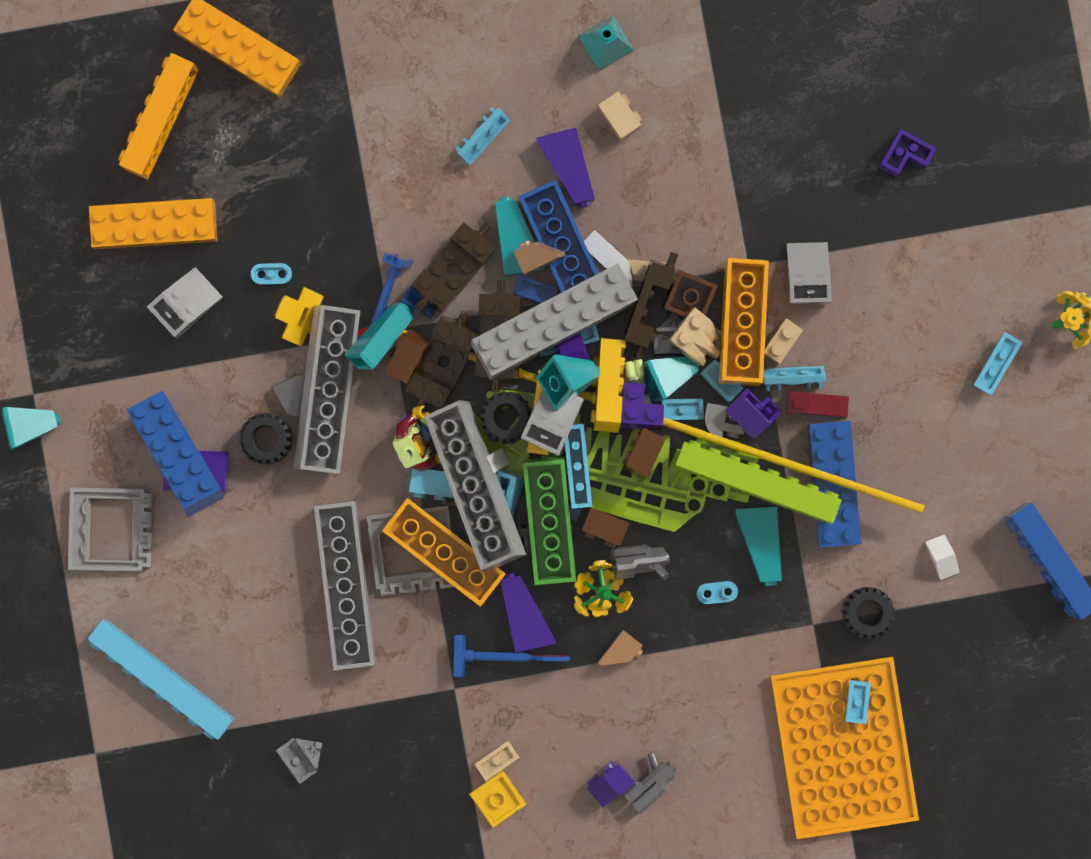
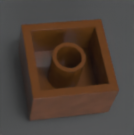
M677 269L676 273L678 276L675 285H670L662 307L685 317L695 307L706 315L718 285Z
M411 329L406 334L402 333L394 344L396 351L394 350L385 362V365L388 366L385 373L407 384L413 373L417 371L431 340Z
M645 428L641 432L637 431L631 442L634 448L632 451L628 450L622 463L625 464L623 470L646 480L666 438Z
M590 508L582 531L585 532V537L593 540L599 537L604 539L603 544L615 548L616 545H621L629 523Z

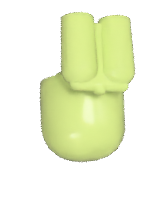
M642 359L634 360V362H625V372H623L621 377L624 378L623 388L624 382L645 383Z

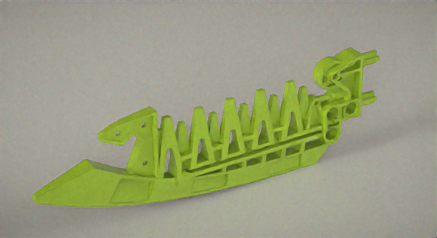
M500 390V392L488 391L486 394L487 398H491L494 394L501 393L502 391L514 392L522 396L524 400H527L531 411H533L535 393ZM502 406L500 408L504 410L510 406ZM474 413L489 455L502 448L509 461V464L500 470H509L524 476L523 460L529 459L530 454L527 452L528 442L522 439L513 444L495 442L484 432L481 419ZM577 414L573 425L580 424V414ZM519 416L508 430L514 428L517 425ZM420 418V421L427 426L425 418ZM587 427L585 441L589 479L602 483L601 490L590 487L592 507L590 508L675 532L694 515L702 511L706 497L722 501L732 499L744 503L748 502L749 494L722 485L724 493L721 496H717L714 494L713 488L719 483L700 476L692 478L691 473L676 468L681 449L676 450L668 469L670 436L663 435L666 440L646 480L632 474V478L622 476L620 473L624 466L622 463L628 450H633L634 446L631 445V442L636 432H640V429H633L621 456L622 435L617 434L608 455L610 432L599 431L591 449L592 428ZM701 438L695 441L700 443L703 449L708 450L711 447L721 451L720 455L728 457L730 454L741 458V460L753 463L758 461L757 457ZM564 443V445H563V448H562V450H561L559 456H562V454H563V452H564L565 443ZM598 448L603 449L602 471L590 468ZM550 453L549 456H548V455H542L541 458H543V457H554V456H557V455H555V454H553V453ZM565 462V463H566V474H568L567 462ZM658 462L662 463L661 485L650 482ZM567 478L569 500L571 501L569 479ZM700 479L704 482L702 491L694 489L693 483L695 480ZM606 485L621 487V495L618 496L605 492ZM626 490L642 492L640 502L625 498ZM646 495L662 497L660 507L646 504ZM666 499L683 502L688 513L684 514L664 509ZM692 499H696L700 504L699 509L696 511H692L688 507V503Z

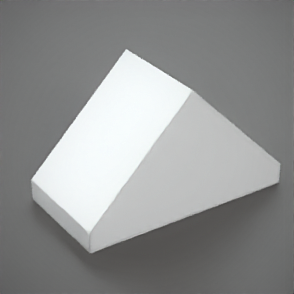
M945 534L925 542L940 580L960 573L956 555Z

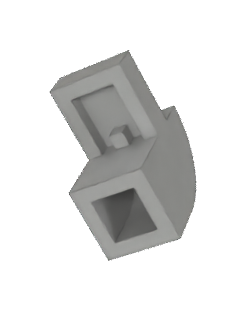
M707 403L704 425L709 433L722 437L723 432H727L726 436L732 438L744 435L741 426L725 423L727 413L725 410L728 408L727 406Z

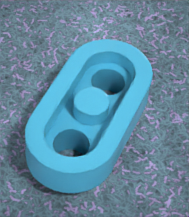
M283 263L257 264L251 270V278L260 285L286 284L292 278V270ZM260 271L265 272L264 278H259L258 273ZM280 271L286 272V276L284 278L279 277Z
M730 581L705 583L697 590V598L704 604L730 602L738 595L737 586ZM725 588L731 589L730 595L724 594ZM705 590L711 591L709 598L704 597Z

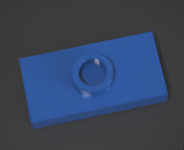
M520 274L513 294L524 296L525 299L541 304L556 296L558 288Z

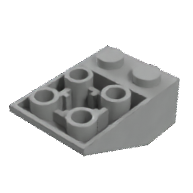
M828 242L787 243L788 305L831 303Z
M195 267L162 292L147 308L175 338H179L223 297Z
M542 390L520 439L559 456L584 399L577 396L559 411L555 412L545 392Z

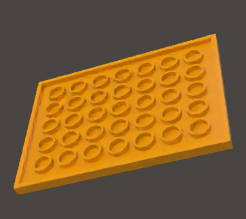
M893 657L770 675L796 839L919 820ZM849 680L871 683L866 724L845 721Z

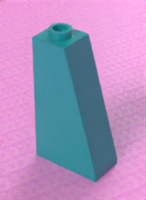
M511 197L499 198L498 202H495L504 274L505 277L522 275L523 272L514 251L520 249L519 245L529 240L531 243H534V240L516 200H511ZM545 266L531 273L545 272Z
M392 303L344 354L345 357L357 369L373 370L414 318L410 314L411 310L404 303Z
M777 507L735 509V515L759 582H764L765 586L777 585V581H782Z

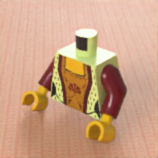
M425 406L414 407L412 415L409 414L396 425V435L393 440V446L404 467H412L419 472L435 467L437 463L441 464L438 453H436L435 457L433 456L434 454L416 419L425 418L424 416L429 414L428 412L421 414V410Z

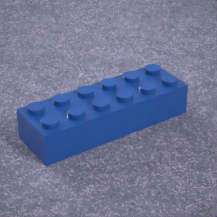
M556 180L518 196L537 241L563 251L566 255L548 264L561 293L598 274Z
M163 390L127 409L132 424L187 518L224 498L220 486Z
M851 421L807 425L811 467L856 482ZM812 476V485L819 487L818 491L826 494L828 490L839 494L838 498L842 499L832 525L815 519L818 547L861 544L857 491Z
M1032 502L1024 503L1005 516L1007 527L1011 532H1016L1019 537L1017 539L1019 545L1023 549L1026 548L1030 553L1028 557L1032 564L1041 569L1040 575L1046 583L1049 582L1054 588L1051 591L1058 601L1061 600L1064 603L1063 609L1066 614L1079 620L1090 615L1091 588Z

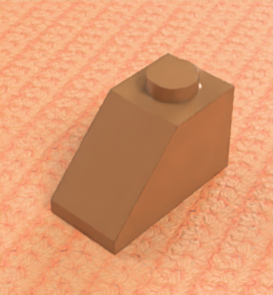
M530 240L519 245L520 249L514 251L523 274L531 273L566 256L563 251L540 242L531 243Z
M622 630L600 658L598 664L603 666L631 662L632 659L636 661L643 652L641 650L643 645Z

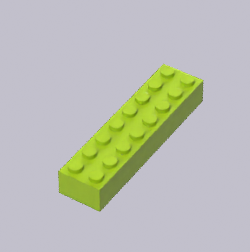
M692 440L689 443L684 442L676 468L832 525L834 523L842 499L838 498L839 494L828 490L825 494L818 491L819 487L809 483L806 486L798 484L800 480L790 476L787 479L779 477L780 473L771 469H768L767 472L760 470V465L752 462H748V464L741 463V458L730 454L728 457L720 455L721 451L711 447L708 450L703 449L700 443Z

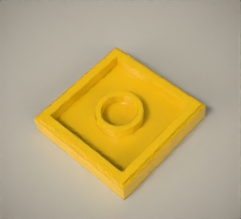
M504 771L469 794L492 828L526 805V802Z

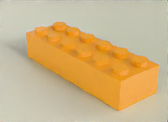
M192 0L173 29L178 36L279 98L301 65L300 60L203 0Z
M173 53L170 54V57L165 58L162 64L163 72L161 76L158 75L153 84L155 89L152 94L147 96L145 100L146 108L143 113L140 112L136 120L138 125L135 131H131L129 134L127 149L122 150L118 159L120 161L119 165L122 168L148 180L199 71L193 62Z
M212 198L89 206L91 247L95 250L218 242L215 201Z
M728 258L724 262L719 384L760 386L763 383L769 261Z
M408 498L405 499L382 529L385 534L480 607L505 576V573L498 567L492 570H480L473 548Z

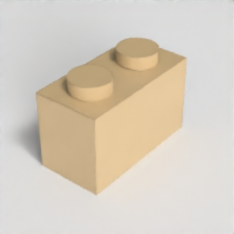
M618 91L600 103L598 109L619 140L622 141L641 128L640 122L642 119L637 111L632 112L628 106L631 103L625 94L621 95Z
M786 318L765 347L764 356L779 365L803 329Z

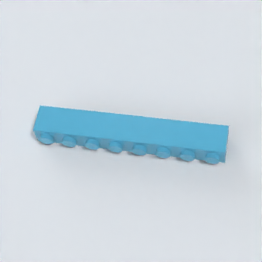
M103 619L89 636L90 645L98 652L104 651L109 661L114 664L118 662L124 667L122 670L131 677L134 675L140 679V685L146 689L151 688L156 692L155 696L161 701L165 702L167 700L171 703V708L180 715L183 713L189 717L187 721L195 727L199 725L205 730L203 733L210 739H220L235 720L230 714L109 620Z

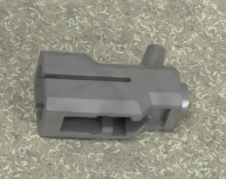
M643 544L611 548L610 563L612 564L616 580L633 578L636 573L656 571L663 580L669 577L665 570L666 564H669V554L665 552L663 546L650 547Z
M655 752L647 754L651 765L649 774L641 781L634 780L635 783L622 793L640 814L667 792V784L676 777L674 772L677 770L669 761L666 764L664 761L659 764Z

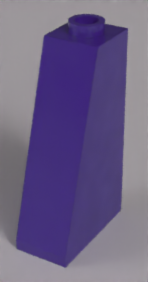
M572 128L537 137L539 148L574 206L579 205L580 208L592 205L591 202L595 201L577 129Z
M516 572L505 574L504 579H501L500 582L515 652L556 644L551 630L521 575L516 576Z

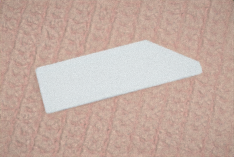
M594 230L584 241L588 252L607 269L619 264L632 287L630 262Z

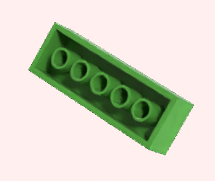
M565 456L524 459L523 471L535 585L576 582Z

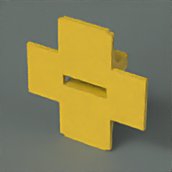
M303 287L298 301L286 295L282 298L275 318L287 323L282 335L283 339L302 347L307 333L310 334L314 305H320L324 296Z

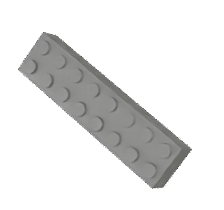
M616 264L472 339L471 345L489 379L492 380L633 306L638 299L619 264Z
M314 305L293 466L295 469L340 474L353 364L344 354L357 341L359 310Z
M459 400L424 416L480 570H492L525 556V550L496 472H493L486 458L489 453L470 402Z
M357 501L314 506L333 671L375 666L376 659Z

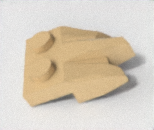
M693 307L669 338V341L679 348L682 354L692 362L704 366L706 354L716 359L719 357L720 352L713 343L719 342L721 339L713 322Z

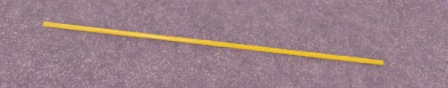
M471 352L468 360L476 362L477 355ZM520 369V378L537 383V374ZM583 391L578 397L591 401L592 393ZM667 418L663 419V426L919 513H922L925 505Z

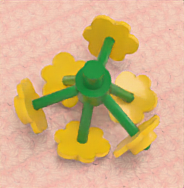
M1064 291L1061 294H1057V302L1065 304L1060 319L1051 322L1053 330L1061 327L1064 330L1069 329L1076 336V339L1072 341L1074 349L1086 346L1091 340V298L1086 293H1078L1077 291L1075 293ZM1077 303L1073 308L1069 307V305ZM1084 318L1087 323L1089 322V325L1082 324L1084 323ZM1079 328L1088 329L1087 331L1080 333L1076 331Z
M598 560L593 562V566L588 567L591 571H599L601 585L598 587L593 585L594 579L589 572L585 574L580 573L577 576L574 587L577 588L576 592L579 595L589 592L590 589L596 591V595L584 603L579 597H574L576 601L574 607L579 614H583L586 617L589 616L586 608L588 605V609L592 611L593 616H606L612 605L608 601L609 598L616 601L615 606L620 614L630 608L633 597L630 596L631 593L629 591L621 592L618 597L611 592L612 589L615 591L619 590V585H622L624 579L616 580L611 570L603 572L604 569L612 567V564L606 563L605 560Z

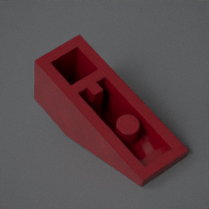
M788 392L786 413L848 417L849 397Z

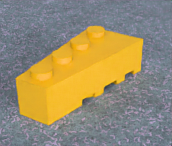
M601 338L598 355L593 358V363L600 369V376L592 384V386L596 387L591 397V404L595 405V410H591L590 422L594 423V431L619 432L622 412V396L620 395H622L624 380L621 377L623 376L625 357H623L626 347L625 340Z

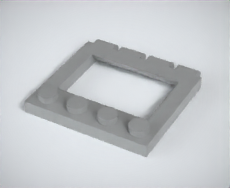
M70 488L68 570L143 571V567H151V553H143V550L151 549L152 532H144V528H152V512H145V508H153V493H145V489ZM91 498L132 499L131 561L90 560Z
M448 505L423 508L426 513L452 532ZM395 512L367 516L376 589L381 591V597L396 595L395 587L398 586L400 594L416 592L415 584H419L420 592L436 590L437 581L440 583V589L454 587L432 569L385 575L380 535L385 534L382 529Z

